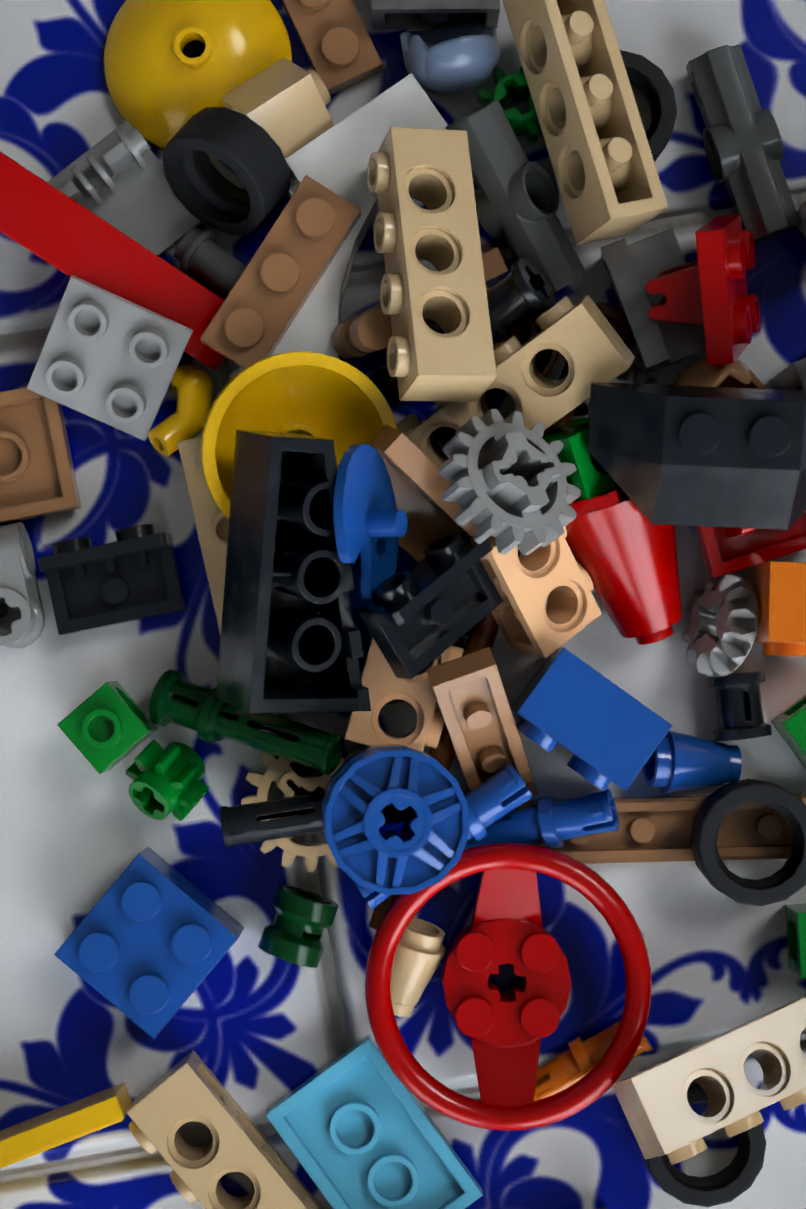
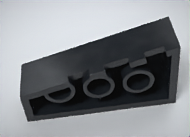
M236 430L216 697L248 713L371 711L369 691L367 687L362 686L358 658L364 656L360 630L353 626L349 591L354 590L351 564L341 563L336 546L333 497L337 476V462L334 441L331 439L298 433Z

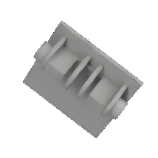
M128 121L121 124L47 182L157 256H160L182 239L192 228L202 223L174 195L165 177L163 165L152 153L151 147L144 137Z
M72 275L27 389L145 441L161 408L193 330Z

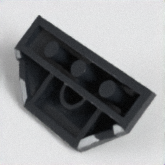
M591 382L587 450L652 524L788 530L806 512V391Z

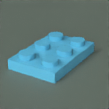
M370 1034L266 1110L265 1115L333 1209H465L483 1196L481 1186L417 1098L394 1075Z

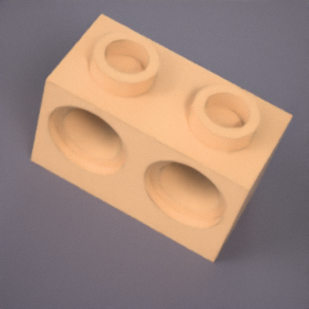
M563 527L565 533L545 548L540 546L529 555L524 556L522 553L518 556L517 546L505 555L498 553L496 538L490 536L488 539L493 549L481 559V562L503 600L491 613L511 649L546 659L602 614L591 592L593 590L591 577L576 562L565 540L567 537L566 527ZM549 595V601L547 607L545 608L546 599Z
M372 637L361 677L362 686L367 687L369 691L371 711H352L345 739L368 746L402 744L423 752L425 746L436 749L443 729L444 718L441 710L435 708L437 699L427 670L417 674L412 679L397 678ZM451 645L432 661L430 667L462 657L464 649ZM391 700L407 701L416 711L415 726L409 733L403 736L389 735L379 724V712Z

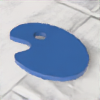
M355 444L344 452L337 470L333 497L334 530L341 563H354L359 553L361 555V596L367 603H370L377 597L375 593L376 588L396 572L399 537L405 536L408 520L403 510H397L392 482L386 465L378 451L368 444Z

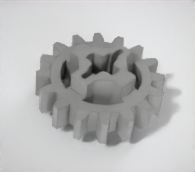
M491 409L481 419L473 416L444 445L442 451L449 459L438 467V475L451 480L452 485L441 495L443 501L459 503L462 510L454 519L457 525L466 524L471 521L477 526L474 535L475 542L481 544L492 536L496 538L498 553L505 555L517 546L523 556L529 555L538 547L542 546L545 548L565 533L563 527L576 518L577 513L569 504L581 496V490L567 483L566 478L577 469L573 463L560 462L557 454L561 452L564 446L561 440L548 444L542 438L545 426L539 421L532 428L528 429L524 427L521 412L515 410L503 420L497 409Z

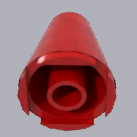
M619 485L590 499L570 503L569 505L575 510L577 516L565 526L567 530L565 540L576 562L591 577L593 591L620 635L624 638H636L639 645L655 643L671 636L674 633L672 625L682 618L675 525L652 524Z

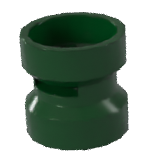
M280 884L273 902L276 910L274 921L272 924L265 926L258 947L279 959L305 967L316 968L324 950L320 940L323 930L333 924L339 905L316 893Z

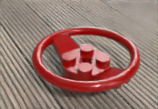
M494 843L463 850L460 860L440 882L415 894H398L385 912L376 930L366 965L365 1000L369 1024L375 1042L394 1075L413 1095L433 1110L455 1121L489 1130L513 1131L543 1127L564 1120L595 1102L611 1088L612 1084L619 1079L631 1062L643 1037L651 1005L652 981L648 951L641 930L624 900L599 874L580 861L558 851L531 844ZM482 872L472 922L460 930L453 942H450L447 946L441 969V979L447 1008L456 1020L460 1031L471 1037L480 1095L479 1101L449 1089L431 1076L414 1058L404 1042L394 1016L391 978L395 954L400 940L416 913L427 901L445 887L464 877ZM538 872L553 877L581 893L604 917L616 938L622 955L626 991L622 1018L617 1032L597 1064L568 1088L552 1096L534 1101L541 1038L551 1035L557 1029L560 1017L567 1008L572 984L565 954L550 931L542 927L536 874ZM502 964H511L515 975L522 977L518 986L513 985V991L507 993H500L497 985L488 983L490 974L499 975L498 966Z

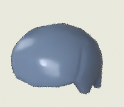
M468 25L401 33L400 42L404 65L408 75L412 73L423 89L435 94L459 95L485 82L499 62L500 51L496 29L489 28L490 36H488L484 25Z

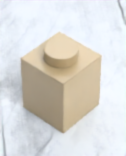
M284 57L221 97L226 108L246 115L265 129L280 147L285 159L334 126L326 108V105L331 102V97L320 76L313 69L306 71Z

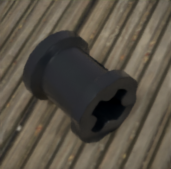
M764 671L728 674L723 677H707L708 687L715 689L719 728L713 731L714 741L741 740L772 735L771 725L764 723L760 684L766 681Z

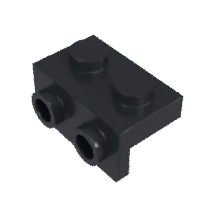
M143 524L116 530L117 542L92 547L90 537H80L53 543L54 555L38 558L40 571L46 572L58 634L67 635L187 610L172 536L166 532L155 534L153 524Z
M452 532L435 539L424 549L423 554L425 558L409 571L396 573L384 580L375 590L377 597L358 612L397 678L412 679L503 602L481 562V559L493 549L488 538L481 544H478L474 541V536H460L457 532Z

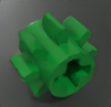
M497 66L494 68L493 73L495 90L479 89L477 103L482 106L490 101L498 100L516 137L525 134L529 141L532 143L537 142L539 129L536 120L538 117L523 67H520L519 72L506 75L504 70ZM511 96L516 103L526 99L528 101L526 113L521 115L520 111L515 107L505 111L506 97Z
M152 740L134 759L135 762L126 770V775L134 780L129 786L131 800L141 812L153 819H164L172 812L179 821H182L209 790V787L200 781L205 775V765L202 759L192 748L180 742H171L163 749L157 741Z

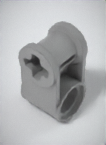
M22 522L0 526V618L8 615V607L21 611V619L12 622L11 630L0 627V646H7L9 648H24L33 644L40 637L45 626V614L35 575L34 551L29 534Z

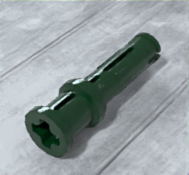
M172 669L164 672L153 690L149 705V717L152 723L166 726L174 723L197 731L200 740L210 743L220 742L227 738L268 754L320 770L326 775H331L340 762L344 748V738L342 735L331 734L273 713H248L217 698V686L209 689L185 680L182 672ZM260 729L265 730V731H268V732H271V733H273V734H276V735H279V736H282V737H285V738H288V739H291V740H294V741H297V742H293V741H290V740H287V739H284V738H281V737L272 735V734H270V733L261 731Z

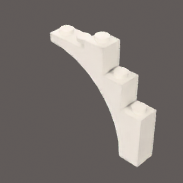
M412 73L285 159L290 173L291 186L287 193L290 199L305 175L359 208L361 210V217L272 355L291 351H309L339 359V355L332 344V333L335 327L341 323L342 301L356 254L379 212L377 193H371L367 183L369 157L372 152H378L390 127L446 129V126H448ZM237 366L238 369L229 374V377L232 379L243 369Z

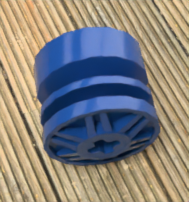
M402 744L373 745L348 757L331 776L321 803L323 832L338 867L359 886L385 895L415 894L440 882L460 860L470 833L468 802L457 779L433 757ZM391 803L398 810L411 806L413 811L406 817V822L410 829L400 837L392 829L383 834L378 830L386 822L381 811Z

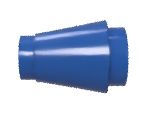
M669 730L644 765V780L647 786L659 787L664 794L724 785L725 783L739 781L742 771V756L737 745H726L725 743Z

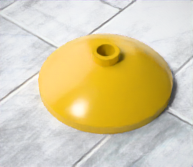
M126 0L110 26L104 49L106 83L118 112L125 121H128L133 128L140 132L147 142L164 151L167 143L193 115L206 107H225L221 99L223 95L283 57L291 62L293 61L289 35L285 24L270 0ZM197 40L206 45L203 54L199 57L189 58L183 54L184 46L190 41Z
M291 351L265 357L235 375L224 386L210 408L201 441V462L207 487L218 508L229 520L236 430L298 433L331 439L334 441L338 470L342 456L350 446L368 444L385 424L397 429L395 418L389 404L377 386L357 368L340 359L309 351Z

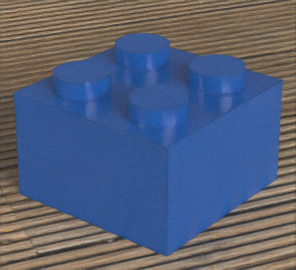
M564 647L558 648L543 661L510 707L513 712L521 717L516 724L518 731L549 753L552 752L557 743L572 753L573 756L566 765L603 792L611 782L626 791L673 726Z
M147 847L135 857L54 955L155 1039L237 941L245 927L150 847Z

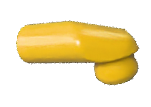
M191 364L178 366L170 383L172 384L171 392L178 396L176 412L148 432L151 444L164 457H169L179 449L177 442L193 439L203 431L206 418L212 406L215 388L213 381L207 371L197 369Z

